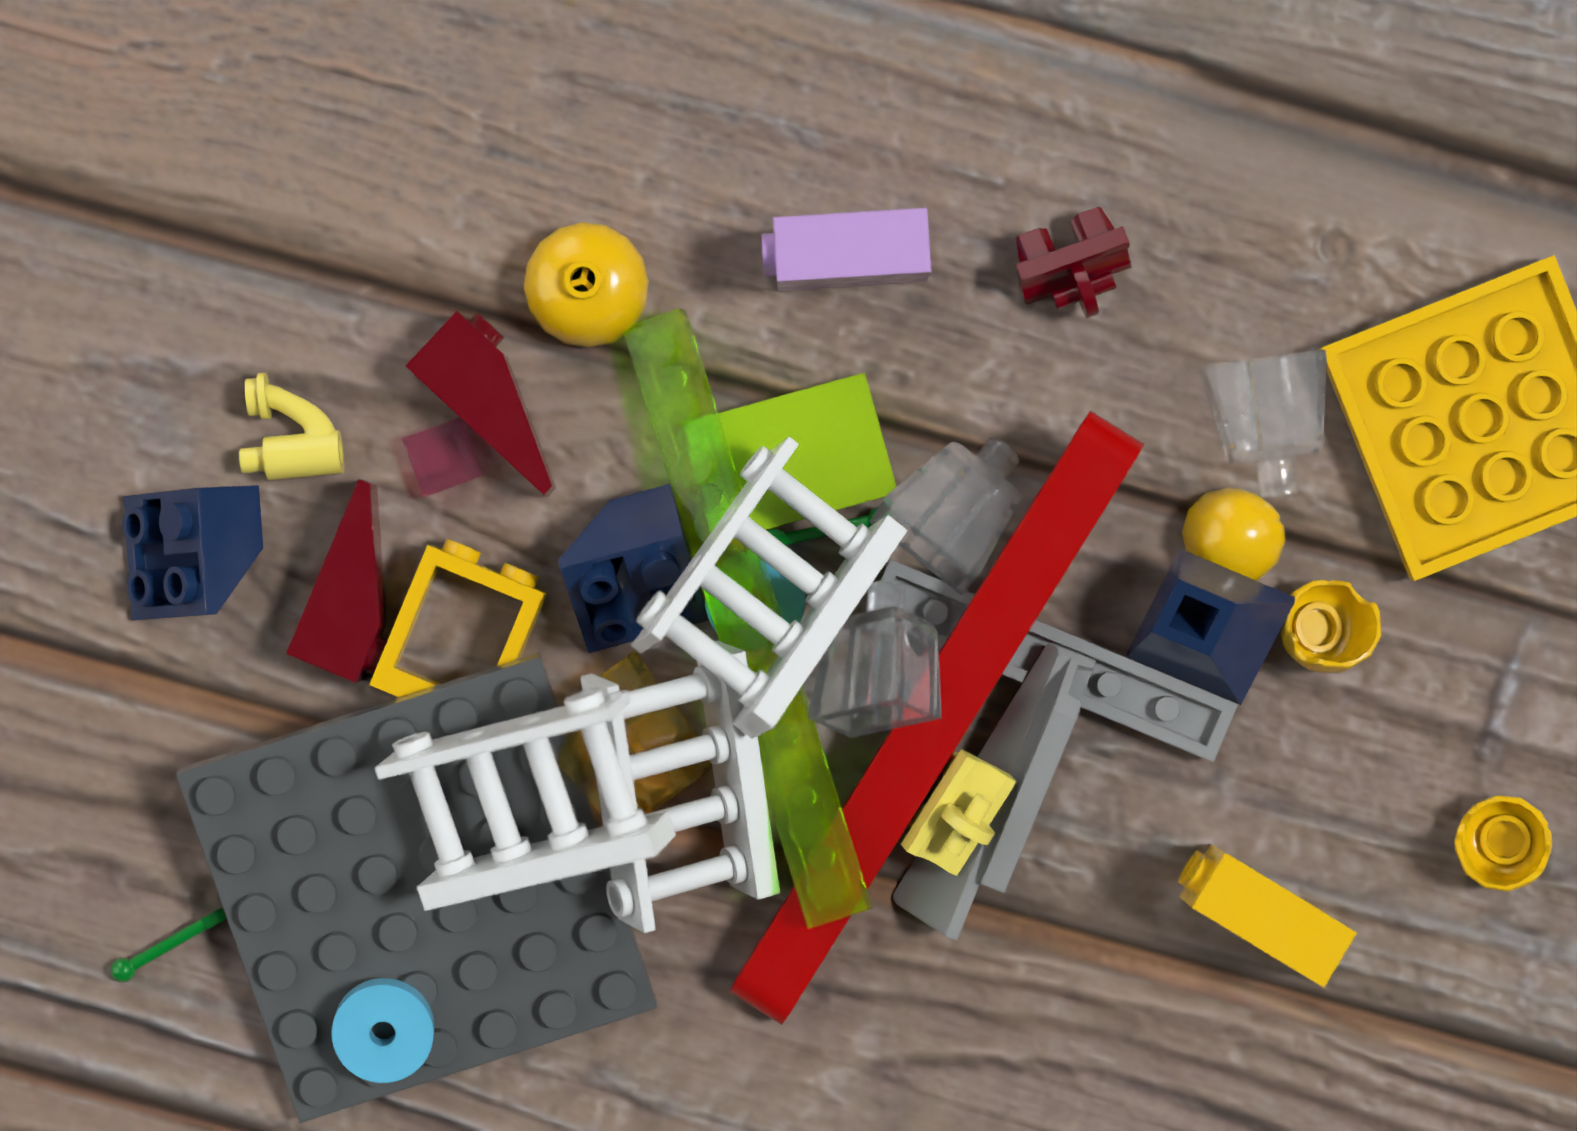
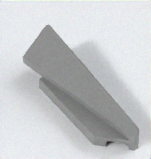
M1049 643L1045 646L978 755V758L1011 774L1017 781L989 825L995 832L994 837L988 845L980 843L976 845L957 876L929 860L916 856L894 892L893 898L896 904L942 935L957 941L980 882L997 891L1005 892L1077 720L1082 705L1080 699L1094 669L1096 660L1054 643Z

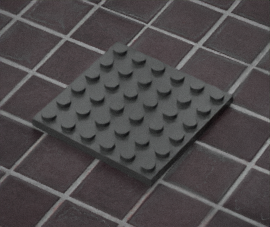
M540 652L178 769L176 776L299 1123L657 1008V1000L633 928L619 920L609 905L606 888L608 881L612 880L610 867L425 911L417 887L436 870L434 863L439 860L412 780L409 772L378 780L375 767L394 752L392 744L409 735L429 732L431 740L558 708ZM567 732L548 737L577 823H584L587 830L599 828ZM523 744L491 751L520 837H527L529 844L549 840L548 835L553 830ZM463 758L435 765L434 768L463 850L471 851L473 858L491 854V849L496 845L466 759ZM377 978L400 980L418 990L431 1007L435 1024L432 1048L423 1065L410 1076L390 1083L370 1082L351 1073L339 1060L332 1042V1025L341 1000L357 985ZM378 1022L373 1025L372 1032L380 1039H388L395 1034V1029L387 1022Z

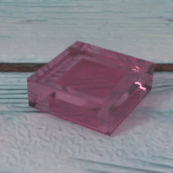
M461 418L402 438L424 498L484 477L465 423Z

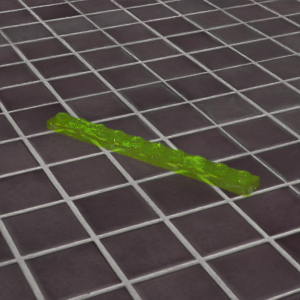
M678 308L633 324L632 327L624 332V336L694 557L742 490L687 311ZM733 537L714 565L782 618L765 561ZM703 589L719 641L744 650L746 652L747 666L754 673H757L759 670L767 673L778 657L772 651L774 644ZM802 685L775 726L759 735L758 742L766 795L808 929L871 910L873 907L805 689Z

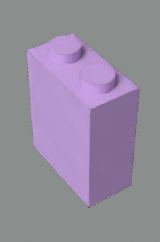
M927 208L773 217L774 233L761 234L764 277L777 276L778 291L927 282L931 273Z

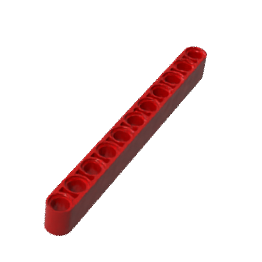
M1090 410L728 992L781 1025L785 1022L1144 446L1143 442Z

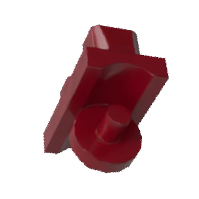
M1101 207L1084 211L1070 220L1071 229L1077 243L1055 250L1047 228H1037L1016 237L1019 263L1016 264L1019 289L1026 305L1052 296L1057 310L1079 302L1086 318L1099 314L1095 296L1116 289L1112 274L1131 268L1128 253L1130 242L1123 226L1114 229V226Z

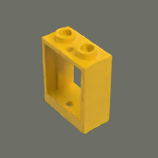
M447 538L442 549L434 545H427L369 685L397 697H403L441 684L398 666L439 567L523 601L497 666L522 657L548 594L535 588L539 576L505 562L500 573L477 564L481 552Z
M1212 844L1205 855L1196 850L1178 878V883L1184 886L1179 898L1190 907L1323 988L1357 932Z

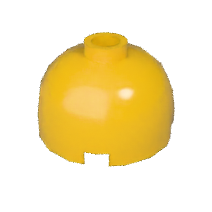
M580 222L560 227L538 244L527 263L524 291L529 311L546 333L566 345L594 347L614 343L634 328L647 304L649 280L643 257L629 238L607 225ZM582 269L581 278L572 280L574 273ZM589 271H592L595 275L594 285L588 281ZM584 285L589 291L579 292L574 288Z

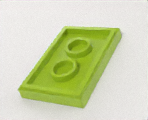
M865 372L684 423L713 529L747 481L740 476V473L754 453L761 446L772 450L788 437L792 438L799 445L782 469L837 511L898 494ZM768 489L749 515L752 520L765 530L805 520L804 517Z

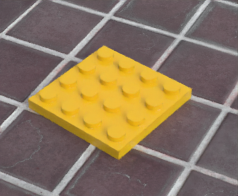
M1555 255L1318 349L1410 581L1419 580L1577 517V310Z

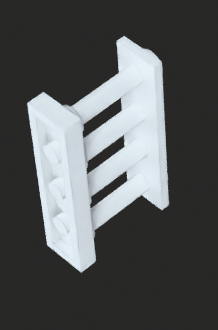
M790 437L786 438L772 450L761 446L750 458L740 473V476L747 481L667 596L659 591L644 607L636 620L644 628L631 645L637 651L643 653L661 641L665 635L739 693L737 700L744 705L732 724L751 739L775 726L908 531L889 515L870 527H866L862 523L856 527L782 468L799 445ZM767 489L841 547L839 554L845 560L835 575L829 571L824 575L749 517ZM733 537L808 595L805 602L812 606L801 624L796 620L789 624L714 565ZM699 586L774 644L772 651L778 657L767 673L762 670L754 673L680 615Z
M715 641L747 666L746 652L744 650ZM698 661V667L694 669L693 675L627 692L631 702L610 722H606L635 809H637L634 780L709 760L713 767L716 788L712 790L711 796L644 815L649 816L668 811L675 832L718 820L721 823L724 848L721 849L720 856L651 876L647 875L645 859L610 867L612 880L608 881L606 888L609 905L619 920L643 933L656 930L652 902L725 880L730 883L731 887L757 900L780 893L758 736L751 739L732 724L744 707L737 700L739 693ZM594 674L580 676L583 691L601 688L604 696L620 692L618 684ZM698 699L703 702L707 728H704L701 736L629 755L624 719ZM596 776L603 826H607L606 821L611 817Z
M592 688L569 696L564 700L565 706L433 740H431L429 732H420L404 737L392 744L394 752L375 767L378 780L409 772L439 860L434 863L436 870L417 887L425 911L655 857L675 837L676 833L668 811L645 816L643 809H635L606 722H610L631 702L627 690L604 696L601 688ZM581 729L611 817L606 821L607 826L587 830L584 823H577L548 739L550 736ZM523 744L553 830L548 835L549 840L529 844L527 837H520L491 751ZM463 758L466 759L496 845L491 849V854L473 858L471 851L463 850L434 768L435 765Z

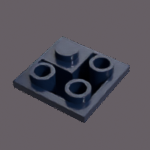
M670 484L609 500L558 559L559 568L588 653L635 641L644 628L636 622L644 607L659 591L667 596L692 560ZM700 586L680 613L682 617L693 625L709 621Z
M259 485L203 487L123 496L124 516L122 529L127 542L129 571L127 594L131 602L132 620L217 614L263 549Z
M1179 548L1127 651V658L1241 705L1293 607L1295 597Z

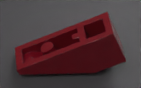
M456 311L405 367L537 490L548 497L556 489V485L509 359L497 348L504 337L478 312L468 321L462 314Z
M362 479L357 481L286 652L287 655L355 683L362 682L367 672L374 674L388 639L382 637L387 620L378 490L376 484Z

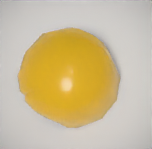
M1233 487L1206 492L1189 508L1182 529L1187 552L1256 581H1259L1278 564L1286 541L1284 525L1280 521V515L1275 508L1257 494Z
M1312 580L1290 594L1295 597V603L1280 631L1285 650L1298 664L1312 672L1338 674L1363 662L1372 655L1382 636L1380 611L1375 602H1369L1362 598L1353 589L1350 582Z
M1495 795L1473 805L1463 816L1454 840L1455 852L1464 873L1480 886L1486 889L1510 892L1528 886L1542 874L1552 850V832L1542 812L1523 798Z

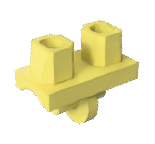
M962 749L959 752L952 753L941 771L942 779L928 802L920 805L908 824L910 830L901 843L906 852L929 860L955 876L959 874L978 843L988 845L994 837L995 832L989 825L1017 782L1011 774Z

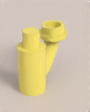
M266 372L257 373V378L245 379V400L249 416L260 415L262 420L271 419L272 409L300 424L305 433L264 437L263 447L241 448L239 450V460L242 473L265 471L268 481L344 473V451L340 430H335L333 423L322 410L304 398L281 387L271 385Z

